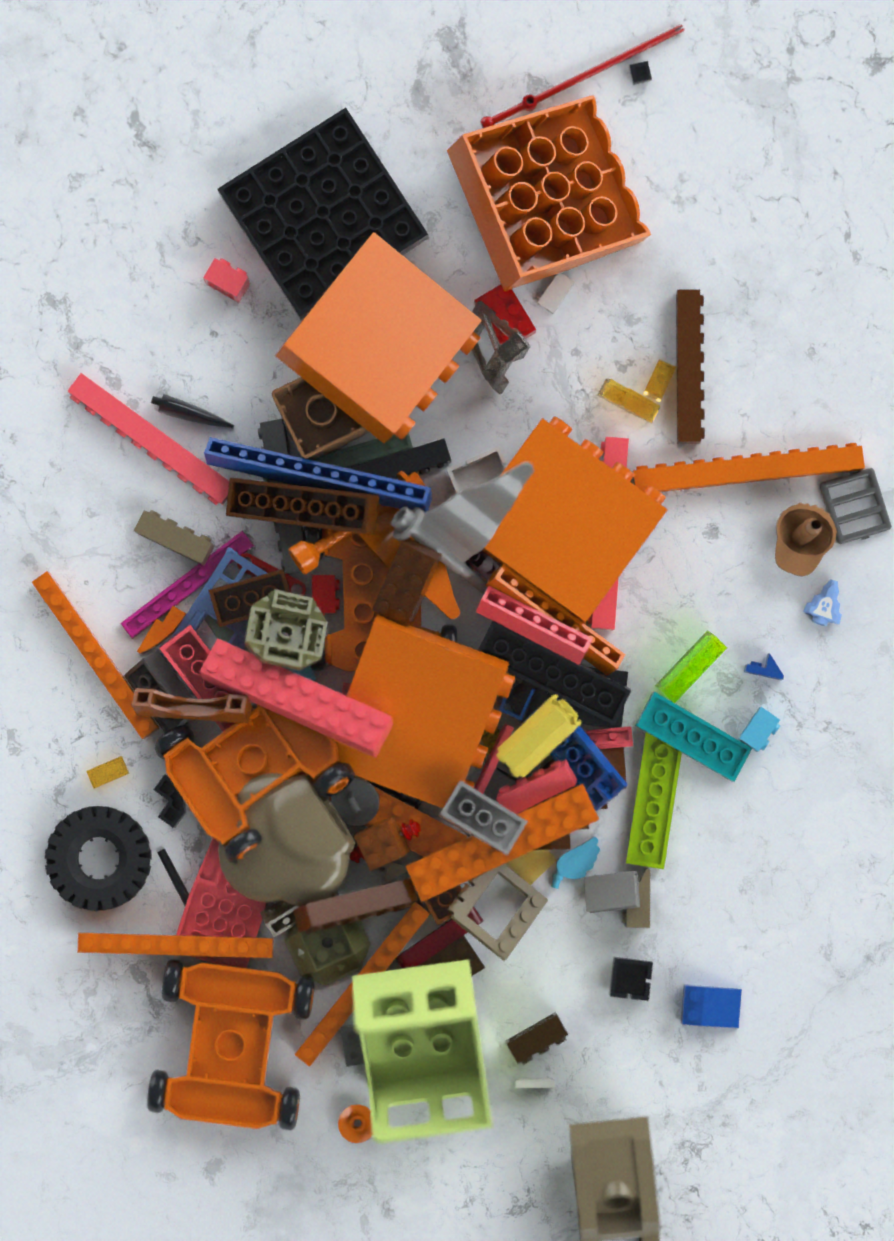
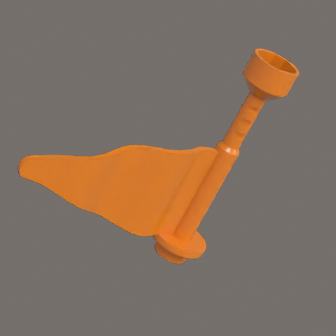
M403 471L397 473V478L400 481L425 486L416 472L410 475ZM379 504L375 534H358L365 544L390 569L402 542L394 538L395 528L391 525L393 517L400 509ZM334 530L314 544L300 541L290 547L288 552L298 569L306 575L318 567L320 553L354 532ZM439 561L425 597L449 619H456L460 614V609L452 591L446 566Z

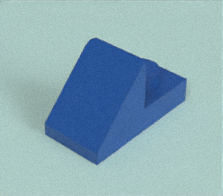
M770 653L767 654L765 667H762V663L753 661L745 665V673L776 680L784 679L783 673Z

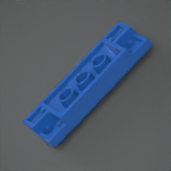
M536 709V710H535L527 719H525L523 722L525 723L538 709ZM580 725L550 753L555 761L567 760L577 778L575 786L584 785L596 811L618 796L628 785Z

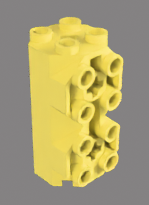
M557 695L552 696L497 748L499 751L496 754L497 758L510 767V772L515 777L520 775L525 777L582 724L580 720L577 722V713L565 700H556L558 698Z

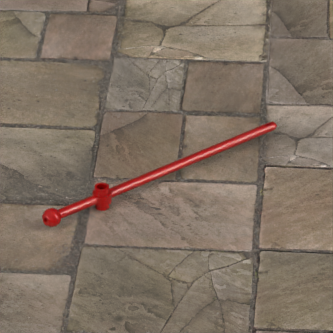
M679 25L536 96L526 95L522 103L493 117L485 116L480 120L482 128H486L524 109L526 111H533L537 103L683 32L685 28L676 32L675 30L683 27V25Z

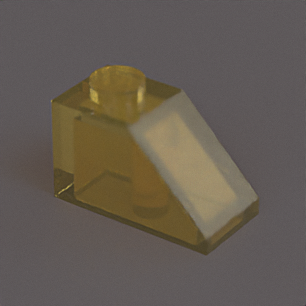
M659 359L643 394L661 402L676 367Z

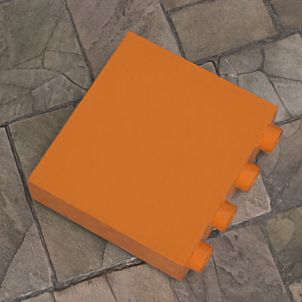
M373 232L277 352L275 357L385 444L393 435L402 440L416 423L409 417V414L416 406L424 412L432 403L438 393L430 387L437 378L446 383L460 365L452 360L459 350L468 355L481 337L474 330L482 320Z
M554 416L550 422H547L542 418L502 474L524 462L532 464L534 472L522 487L513 506L482 551L499 564L509 567L581 622L586 623L668 509L661 505L666 497L650 485H647L643 491L630 482L635 476L634 473L619 462H616L610 468L599 460L604 452L591 441L585 439L581 445L568 437L572 428L561 419Z
M378 613L347 697L391 716L393 726L376 758L334 739L338 745L341 763L350 764L357 777L444 808L460 780L474 788L475 782L467 780L466 777L470 766L481 769L488 751V747L479 744L484 731L494 734L502 712L492 709L497 695L507 699L514 683L515 677L506 674L509 662L411 625L405 627Z

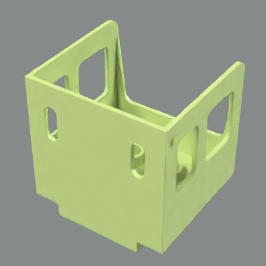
M469 960L352 976L356 1031L360 1033L369 1089L373 1140L379 1143L491 1128L492 1120ZM470 1096L472 1098V1116L450 1120L444 1118L442 1103L444 1099ZM418 1102L429 1103V1122L394 1128L389 1126V1107Z

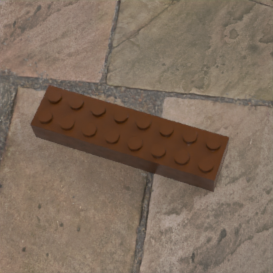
M230 478L226 516L362 534H375L380 496Z

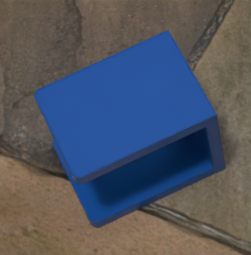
M515 679L508 698H503L498 710L516 719L524 720L537 689L532 688L521 715L506 709L505 706L517 682Z

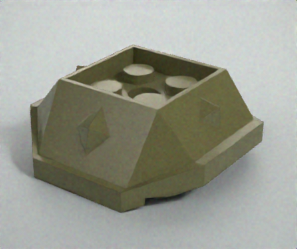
M274 590L251 606L244 644L262 663L302 670L321 660L328 622L313 598ZM281 633H287L289 637H285Z
M359 920L346 925H337L326 930L321 929L310 934H306V931L299 932L296 924L288 930L284 940L301 977H310L315 982L323 985H328L361 970L371 945L362 922ZM330 937L333 940L332 947H324L322 944L323 938Z

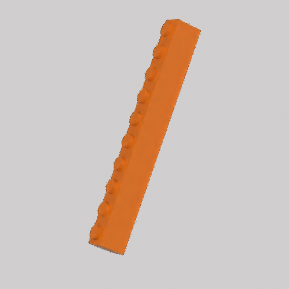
M46 571L32 581V584L140 737L146 739L159 730V726L152 717L137 716L132 707L133 689L51 573Z
M415 901L357 975L386 971L430 915V912ZM353 981L295 1053V1056L309 1067L353 1013Z
M81 932L78 933L77 953L273 958L274 938Z

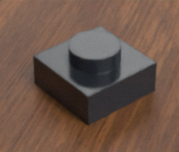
M648 61L629 65L633 85L652 81Z

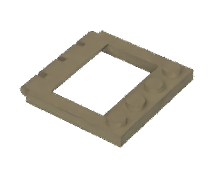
M503 864L468 880L472 886L466 883L457 895L460 900L455 898L447 910L452 914L451 919L505 961L545 906L548 899L507 865ZM498 873L527 898L496 940L467 915Z

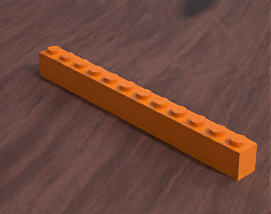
M848 443L842 448H838V445L826 446L824 450H819V447L807 448L805 452H800V449L788 450L787 454H781V451L769 452L768 456H762V453L750 454V458H743V455L732 456L731 460H724V457L713 458V462H705V459L694 460L693 464H686V461L675 462L674 466H667L666 463L656 464L655 468H648L647 465L637 466L636 470H633L635 475L633 483L642 491L647 485H650L659 492L860 471L865 468L862 445L857 446V443Z

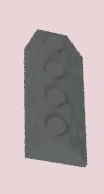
M159 650L144 657L124 675L134 691L135 688L155 689L173 696L192 698ZM154 717L164 733L171 728L187 725L192 721L191 719Z

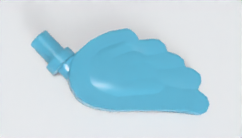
M592 837L582 845L566 852L557 860V870L552 875L551 887L558 889L563 877L580 879L586 876V871L594 867L597 854L600 852L596 837Z

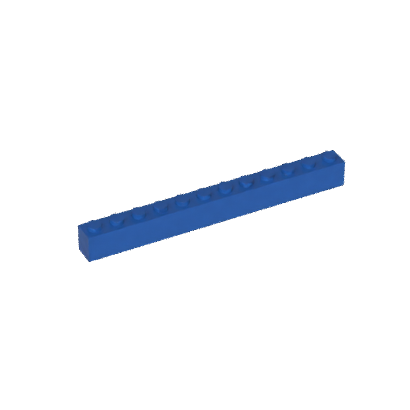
M213 437L209 438L204 451L207 465L293 485L379 495L380 505L397 509L407 507L409 510L419 507L425 513L428 512L432 501L430 487Z

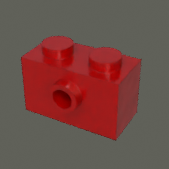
M312 575V598L316 602L317 607L323 615H337V610H340V598H336V591H340V579H336V575Z

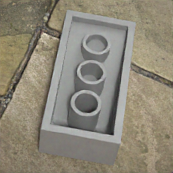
M461 780L439 814L441 818L508 855L528 822Z

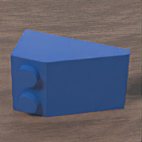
M684 984L681 1024L739 1028L742 989Z

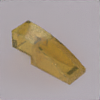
M605 379L597 395L650 423L653 422L661 407L612 379Z

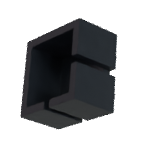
M613 957L609 996L628 998V994H630L631 999L649 1001L651 983L646 982V979L651 980L653 962Z

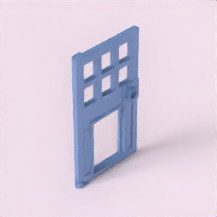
M228 547L224 557L172 637L188 625H191L197 631L207 614L217 620L209 589L214 587L219 578L230 584L240 581L247 569L257 576L267 572ZM231 559L242 566L234 580L223 574ZM248 619L226 625V627L234 631L228 643L242 650L246 646L244 642Z

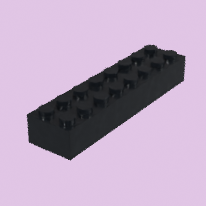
M494 621L491 622L478 648V651L508 661V673L552 695H557L558 698L612 725L615 724L631 693L630 688L582 664L578 665Z

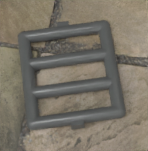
M873 468L851 474L847 472L842 474L841 477L820 483L819 487L827 513L830 514L836 527V542L838 544H844L860 538L864 540L870 538V535L891 529V522ZM865 477L869 478L871 488L831 499L828 488ZM874 495L877 506L841 517L836 516L834 506ZM880 513L883 524L842 535L841 524Z

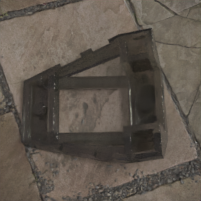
M479 301L472 312L482 321L474 332L480 336L484 327L486 328L494 348V353L486 365V360L478 343L472 351L485 380L500 395L509 383L505 377L512 362L523 359L531 346L519 330L509 327V323L505 319H499L495 315V311L482 301ZM492 323L509 338L501 346Z

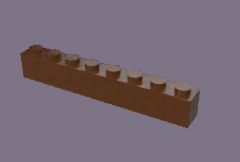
M700 289L677 290L676 292L677 444H700L701 439L705 438V428L701 427V420L705 418V410L701 408V401H704L705 397L704 389H701V382H704V371H701V363H704V352H701V344H704V333H701V325H704V314H700V306H704V295H700Z

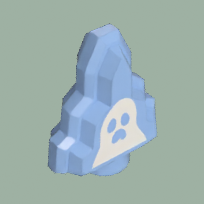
M831 579L823 586L821 594L815 595L812 602L806 604L803 612L813 617L812 622L822 626H827L828 622L840 624L842 615L839 612L840 603L837 600L839 594L838 581Z

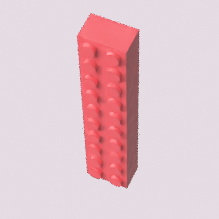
M218 638L199 671L202 680L233 694L248 696L249 700L255 704L375 758L393 726L391 716L285 668L262 663L254 654Z

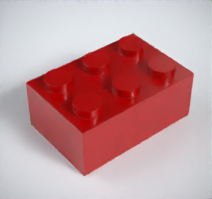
M500 284L474 300L475 307L503 352L536 333L535 326L512 289L504 291Z

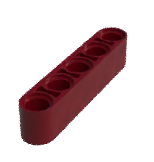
M475 907L467 915L477 925L484 921ZM450 919L399 954L395 959L402 969L417 967L468 932L453 919Z

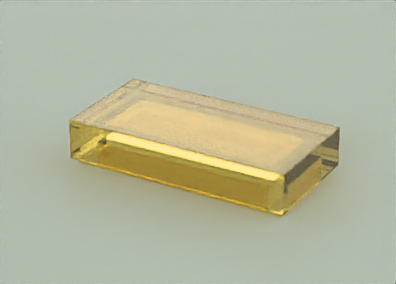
M123 756L86 771L93 789L130 774Z

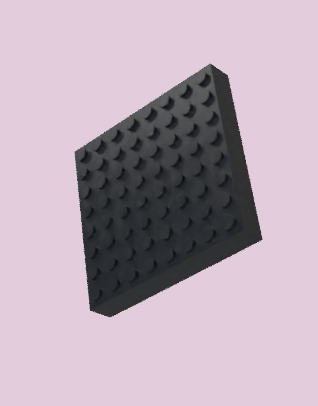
M346 107L217 189L219 195L300 320L308 315L373 232L401 255L429 239L427 231Z

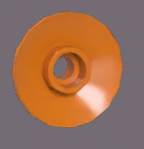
M356 1104L343 1110L338 1120V1128L342 1137L352 1143H363L372 1137L371 1110L368 1107ZM357 1119L361 1121V1125L358 1127L354 1125V1121Z

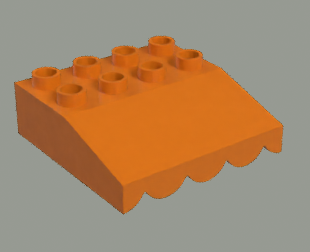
M594 95L463 134L447 150L504 291L581 266L643 242L651 235L647 226L639 220L640 209L634 193L625 186L626 178L622 162L615 153L611 152V138L608 128L596 116L597 105Z

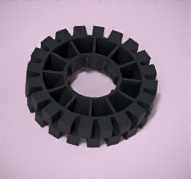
M90 806L67 815L55 827V831L47 841L49 843L48 847L45 849L44 859H46L47 864L45 869L51 879L49 882L54 890L56 889L59 892V896L65 901L72 903L77 908L87 909V911L114 909L130 901L143 888L151 869L150 860H152V854L149 848L148 837L144 834L143 828L130 815L112 807ZM96 837L105 838L106 842L108 840L111 841L117 848L115 852L119 854V863L115 865L117 867L116 870L109 877L105 875V879L92 878L93 875H86L81 869L82 864H79V852L83 851L81 850L82 846L88 840L92 842L93 838Z

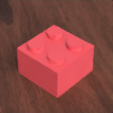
M214 258L203 277L206 285L238 303L250 285L245 271L240 268L233 269L230 263L222 258L220 260Z

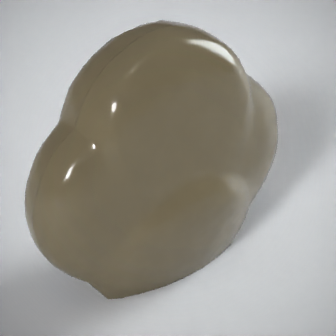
M266 773L251 779L238 793L237 800L242 805L252 798L250 796L251 793L256 795L283 774ZM296 775L287 779L245 810L249 829L258 830L262 836V842L257 843L255 848L244 853L242 859L237 858L238 863L234 864L228 861L224 853L226 847L219 842L221 870L232 888L243 896L258 902L283 901L293 906H302L307 903L330 898L342 885L347 874L349 856L355 846V841L330 799L321 797L316 792V781L312 776ZM241 817L237 824L238 828L242 826Z

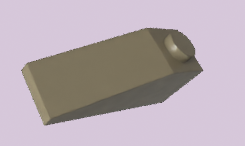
M645 869L638 882L640 908L626 909V912H622V923H626L627 928H650V869Z

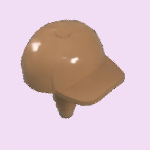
M801 502L781 512L775 526L777 535L775 561L777 566L783 571L796 576H808L812 573L825 553L833 547L836 540L837 531L830 514L826 513L823 508H818L817 505L810 506L808 503L803 504Z

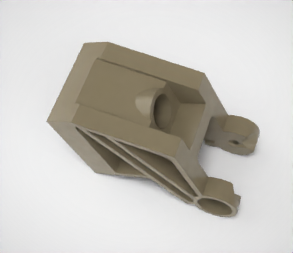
M648 1116L569 1125L571 1163L580 1241H605L638 1237L639 1241H660V1218Z

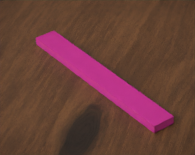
M243 531L238 533L213 552L205 566L196 565L120 623L132 639L152 625L156 619L169 612L172 606H177L207 583L224 557L228 547L238 552L237 554L239 555L253 548L254 545ZM231 559L226 567L232 564L234 560Z

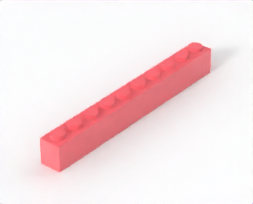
M80 373L68 389V392L71 394L70 399L77 404L82 402L86 405L85 410L93 416L95 413L102 417L100 421L108 427L111 424L117 428L115 432L123 438L126 435L132 439L131 443L138 449L141 447L147 450L146 454L153 460L160 459L163 462L162 466L168 471L175 470L179 473L177 475L179 479L185 483L190 481L194 484L192 487L200 494L205 492L209 495L207 498L216 506L218 503L223 506L228 498L229 481L84 374Z
M605 437V442L601 441L600 447L604 452L602 462L610 468L616 462L627 467L629 438ZM618 579L589 617L587 624H591V629H615Z

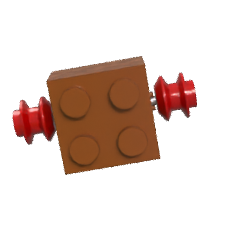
M394 816L355 834L354 838L357 842V847L353 848L349 857L356 863H360V858H363L370 871L402 858L410 852L404 837L409 841L412 840V835L419 837L421 827L417 821L410 819L408 825L404 822L402 823L400 830Z

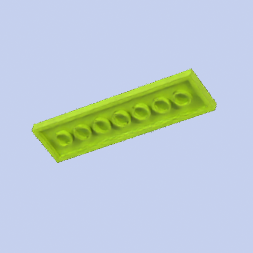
M645 732L626 863L664 869L682 753Z

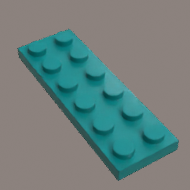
M652 692L635 724L641 730L732 782H735L752 750L748 745L656 692Z

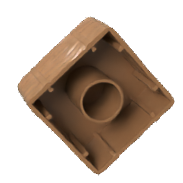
M302 377L272 391L276 407L304 459L314 461L369 432Z

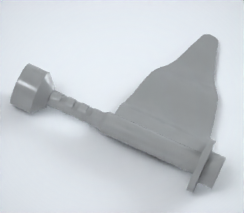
M524 462L490 482L467 487L440 506L425 513L419 507L409 510L407 507L400 509L391 521V525L395 528L394 538L398 541H403L411 536L417 542L441 553L440 561L455 574L462 576L484 595L487 590L485 586L487 582L466 566V561L471 556L480 552L489 543L501 521L516 501L522 487L534 472L533 465Z

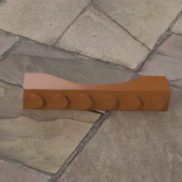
M135 688L132 707L137 716L249 723L252 711V704L248 696L228 694L212 699H192L173 696L155 689Z

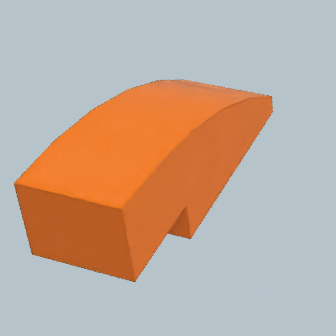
M172 606L163 622L158 619L154 621L137 652L144 654L163 643L177 630L186 613Z

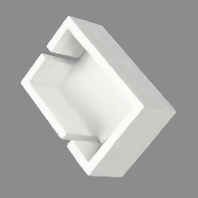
M498 446L466 460V467L461 462L447 468L446 472L455 493H458L467 487L484 484L496 479L507 466L503 469L506 461Z

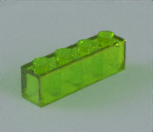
M707 630L663 676L655 687L666 698L676 703L727 647Z

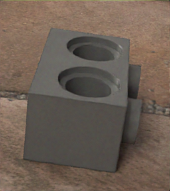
M355 1024L342 1026L340 1029L346 1067L365 1064L360 1033L356 1031Z

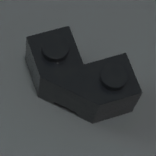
M164 774L153 789L169 801L158 815V818L172 828H176L187 813L185 800L169 776Z

